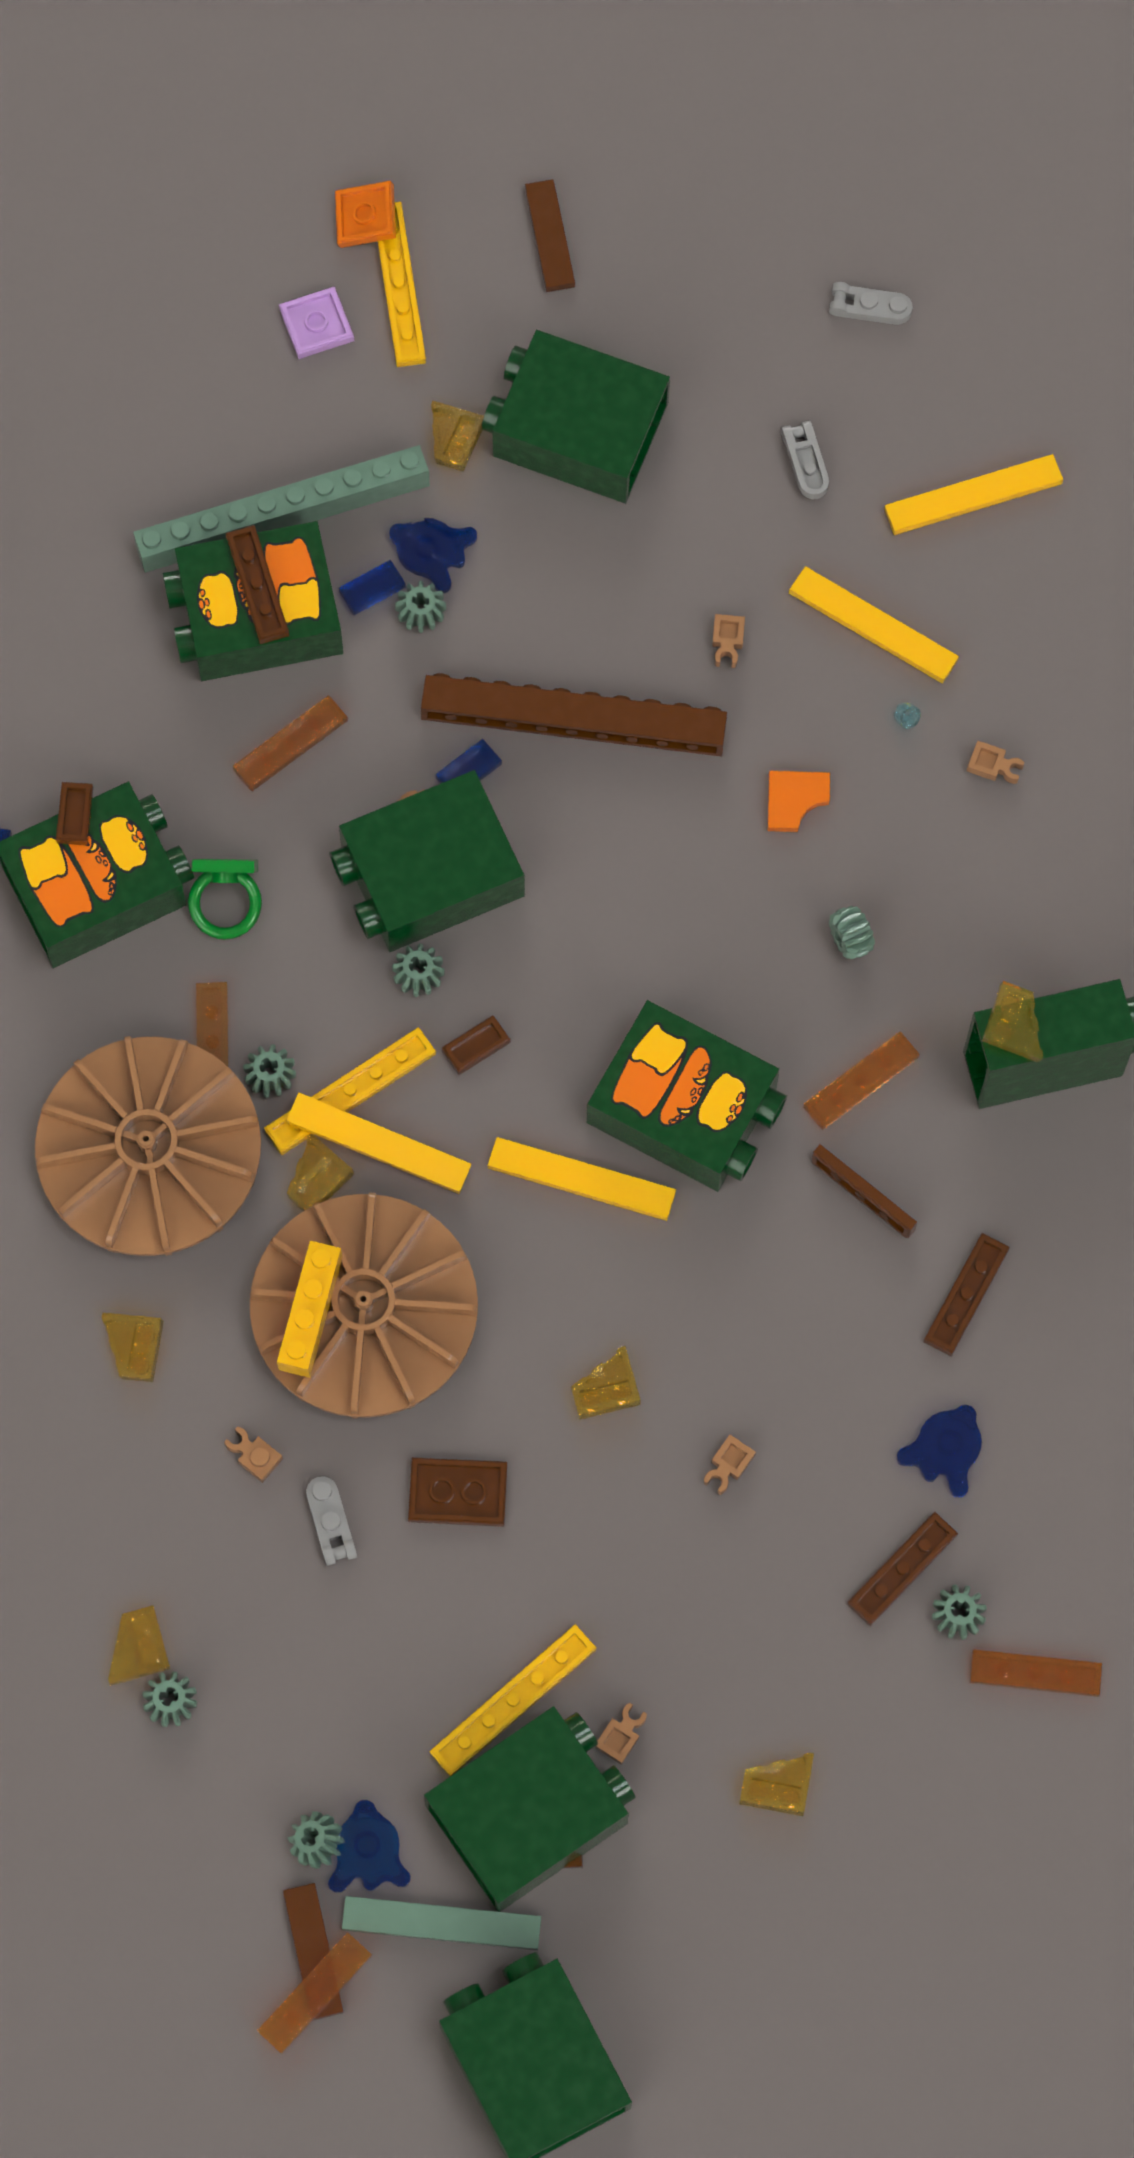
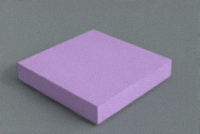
M335 287L279 304V310L298 359L354 341V335Z

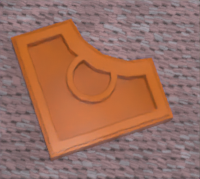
M769 770L768 831L798 832L800 822L807 812L818 806L829 805V772Z

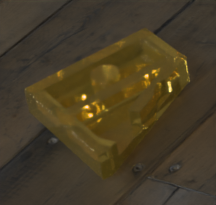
M432 401L435 461L439 465L464 472L483 431L482 422L484 415Z
M1003 981L999 986L982 1041L1039 1063L1043 1058V1050H1040L1037 1035L1039 1026L1038 1019L1034 1014L1035 1001L1033 992Z
M312 1133L307 1137L303 1157L299 1158L296 1166V1176L291 1180L287 1191L288 1198L303 1211L312 1207L314 1203L329 1200L354 1175L353 1169Z
M102 1312V1320L106 1325L110 1338L109 1343L116 1358L119 1376L125 1380L153 1382L164 1321L156 1317Z
M626 1346L617 1349L616 1355L604 1364L601 1362L592 1369L590 1375L582 1377L571 1386L579 1420L641 1405Z
M154 1606L122 1614L108 1677L110 1686L171 1669Z
M814 1753L803 1754V1757L785 1761V1759L775 1761L765 1767L757 1766L745 1769L739 1804L803 1816Z

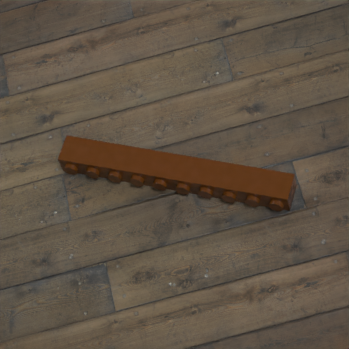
M443 673L425 676L421 703V720L722 757L727 721V712L712 706L701 709L693 708L686 703H675L674 705L661 704L660 701L654 699L636 701L623 695H617L612 698L603 697L596 692L571 693V691L564 688L546 690L533 684H526L522 687L511 685L506 681L481 682L474 677L456 679Z

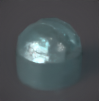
M909 702L900 703L894 712L896 722L903 728H913L921 717L919 708Z

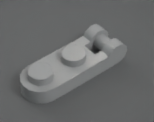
M835 282L832 286L834 299L830 302L829 313L833 316L894 325L906 323L911 317L912 302L905 294L854 287L844 282ZM845 299L854 300V305L846 304Z
M803 421L800 426L792 428L790 425L781 427L782 439L786 445L799 490L802 495L809 499L823 497L829 488V477L811 421ZM804 437L806 440L798 443L795 441V439Z
M325 1476L312 1479L307 1486L306 1494L326 1566L336 1564L335 1560L347 1557L348 1560L357 1558L337 1485L332 1479ZM342 1538L344 1545L331 1548L330 1541Z

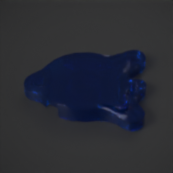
M424 518V521L414 524L409 522L393 525L390 528L389 537L396 546L398 558L406 570L429 579L435 585L436 591H442L444 594L449 592L452 587L448 568L451 566L462 568L465 565L464 550L477 541V531L473 527L452 528L439 520Z
M961 1405L955 1410L942 1411L931 1416L922 1426L918 1438L911 1445L898 1451L896 1456L898 1463L902 1466L918 1467L924 1479L928 1482H933L939 1475H944L947 1478L950 1492L954 1497L962 1498L966 1496L969 1489L967 1474L976 1462L982 1445L981 1433L976 1423L977 1414L975 1409L969 1405Z
M362 1800L358 1802L351 1816L341 1826L343 1830L338 1835L344 1838L345 1843L337 1845L336 1848L340 1851L341 1855L337 1856V1867L328 1882L330 1890L334 1893H342L356 1878L363 1880L364 1888L368 1891L375 1890L385 1882H390L397 1887H406L411 1881V1876L399 1859L400 1842L395 1826L376 1810L375 1805L371 1801Z

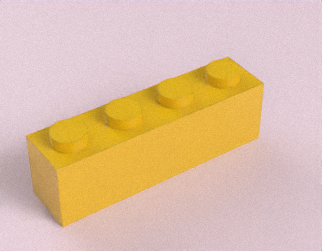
M314 1241L309 1242L277 1359L280 1371L309 1378L311 1376L343 1258L341 1248Z

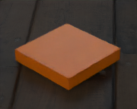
M391 180L335 191L337 244L340 248L396 238L394 184Z

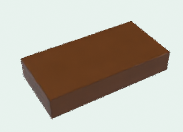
M62 782L56 842L58 844L88 845L93 784Z
M494 1015L443 1046L442 1052L458 1075H461L511 1043V1039Z

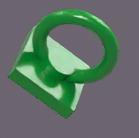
M193 859L192 872H204L193 883L188 897L189 913L195 925L203 933L216 939H234L247 933L257 922L262 908L260 890L253 878L247 874L258 872V860ZM209 883H240L246 889L250 902L249 910L240 923L231 927H219L210 923L205 918L201 910L200 900L202 892Z

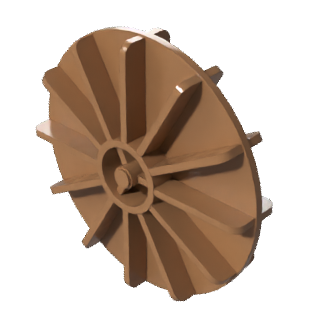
M131 1036L124 1037V1040L95 1050L81 1060L77 1059L73 1063L74 1066L58 1081L48 1096L46 1103L43 1104L35 1138L36 1166L40 1182L48 1200L61 1219L80 1236L95 1245L108 1249V1251L113 1253L118 1252L136 1256L163 1254L169 1256L173 1252L194 1246L224 1229L223 1226L233 1218L248 1197L255 1183L261 1156V1134L256 1110L247 1090L235 1073L217 1057L198 1046L188 1043L187 1040L164 1037L131 1038Z
M369 1192V1194L346 1195L321 1203H314L312 1207L290 1220L271 1239L255 1271L250 1294V1318L254 1338L262 1358L277 1380L300 1400L311 1406L333 1414L357 1419L359 1417L385 1416L408 1408L411 1409L437 1392L452 1377L464 1360L472 1343L478 1315V1295L473 1270L464 1250L452 1233L427 1210H423L406 1201L389 1196L376 1195L373 1192ZM314 1241L341 1248L343 1258L309 1378L280 1371L277 1359L309 1242Z

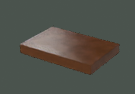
M412 1457L408 1522L504 1527L507 1462Z

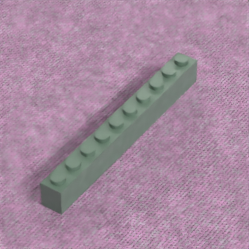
M420 445L134 531L136 549L146 573L177 563L175 548L225 539V533L255 525L257 532L313 522L430 486L429 470Z

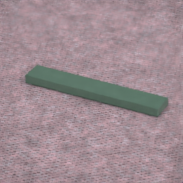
M345 1896L342 1930L538 1951L541 1916Z

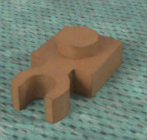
M715 614L712 647H721L715 654L716 667H720L721 658L724 656L731 658L732 668L737 666L738 654L735 649H742L745 617Z
M977 741L967 767V772L996 781L997 775L1000 774L1003 775L1007 782L1017 784L1019 776L1011 773L1010 769L1018 768L1022 770L1025 762L1019 758L1007 760L1004 758L1006 750Z
M237 1427L235 1431L242 1437V1441L239 1444H232L226 1439L224 1442L225 1446L232 1453H241L242 1455L238 1459V1463L263 1483L283 1460V1456L259 1436L253 1443L250 1442L247 1432L243 1428Z
M729 1435L712 1459L711 1463L718 1468L706 1474L704 1484L707 1486L713 1478H718L722 1485L717 1493L722 1495L727 1490L729 1476L738 1480L755 1457L756 1452L732 1435Z
M631 1703L624 1707L621 1723L612 1718L597 1740L598 1745L595 1746L596 1749L621 1765L639 1739V1735L633 1732L634 1728L641 1727L647 1718V1713L643 1712L639 1719L632 1720L628 1715L633 1707Z

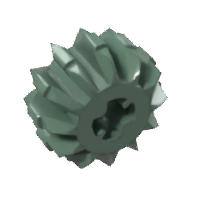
M421 579L418 582V587L408 583L406 585L407 592L399 591L398 599L400 601L395 603V610L400 612L398 620L400 623L407 622L406 627L408 630H411L415 625L418 626L420 633L424 631V626L426 625L434 630L435 621L442 622L444 619L442 612L447 609L446 602L442 601L444 599L443 592L435 591L433 582L427 587H424ZM423 604L424 608L419 609L417 605Z
M857 906L844 907L830 915V933L834 938V943L838 946V950L845 958H850L851 960L857 957L860 958L873 950L875 945L873 931L870 928V923L866 920L865 914Z
M421 943L418 944L416 951H413L412 947L407 945V955L397 953L396 960L398 963L392 965V971L396 973L394 982L402 984L401 988L404 993L413 988V995L415 997L419 996V990L421 989L429 995L431 994L430 985L439 987L441 985L439 977L445 975V969L440 967L443 964V959L441 956L434 957L435 949L433 947L424 952V947ZM418 967L420 970H423L424 972L418 973V971L413 970V968Z
M273 1044L270 1045L268 1052H265L264 1048L259 1046V1055L249 1053L248 1060L250 1063L243 1065V1070L247 1073L244 1077L246 1084H253L252 1092L255 1094L263 1089L264 1097L268 1098L270 1091L275 1090V1094L280 1097L282 1095L281 1086L286 1089L292 1087L289 1079L296 1077V1071L292 1069L295 1061L293 1058H287L288 1053L285 1048L276 1053V1046ZM270 1067L275 1073L269 1075L265 1069Z
M956 1584L952 1585L951 1594L943 1589L940 1591L942 1600H934L933 1607L939 1611L932 1614V1619L936 1621L943 1620L938 1625L937 1630L941 1632L948 1627L950 1629L948 1638L953 1639L956 1631H959L961 1640L967 1638V1630L976 1635L979 1632L976 1624L984 1625L986 1618L980 1615V1613L985 1612L987 1607L985 1604H976L981 1598L980 1593H976L972 1597L969 1596L970 1586H965L963 1593H959V1587ZM963 1607L966 1610L964 1617L962 1615L956 1617L953 1615L955 1608L959 1610Z
M163 1672L159 1673L161 1683L157 1684L152 1679L148 1681V1685L154 1691H143V1698L150 1700L143 1705L144 1711H153L150 1715L152 1722L157 1721L162 1716L161 1724L163 1727L169 1725L170 1718H173L176 1726H180L179 1716L181 1714L186 1719L192 1717L186 1707H197V1701L190 1698L197 1694L195 1687L187 1688L190 1683L188 1677H184L178 1682L177 1672H172L170 1680L166 1679ZM170 1693H174L177 1701H172L170 1706H166L162 1698H168Z
M313 1811L311 1817L301 1815L300 1826L297 1824L291 1825L296 1833L287 1839L290 1843L294 1844L290 1852L293 1856L298 1857L300 1864L304 1866L310 1864L311 1867L320 1869L322 1863L332 1865L331 1855H341L340 1851L336 1848L337 1845L345 1843L344 1838L338 1836L343 1829L341 1825L334 1823V1817L328 1814L323 1816L322 1813Z

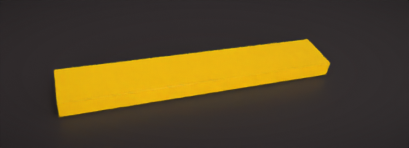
M395 202L396 238L377 242L397 367L425 364L426 356L402 203Z
M1051 454L887 504L884 510L893 534L897 535L1061 485L1063 477L1054 455Z
M806 566L789 589V594L942 684L958 662V655Z
M418 1027L311 1098L349 1112L435 1056L436 1050ZM290 1111L264 1127L265 1133L281 1155L314 1135L286 1123Z
M299 1092L286 1120V1123L457 1194H460L472 1165L469 1162Z
M496 1137L487 1165L488 1169L665 1221L668 1220L676 1194V1189L499 1137Z
M576 1624L573 1625L430 1750V1754L447 1774L452 1776L597 1650L596 1646Z

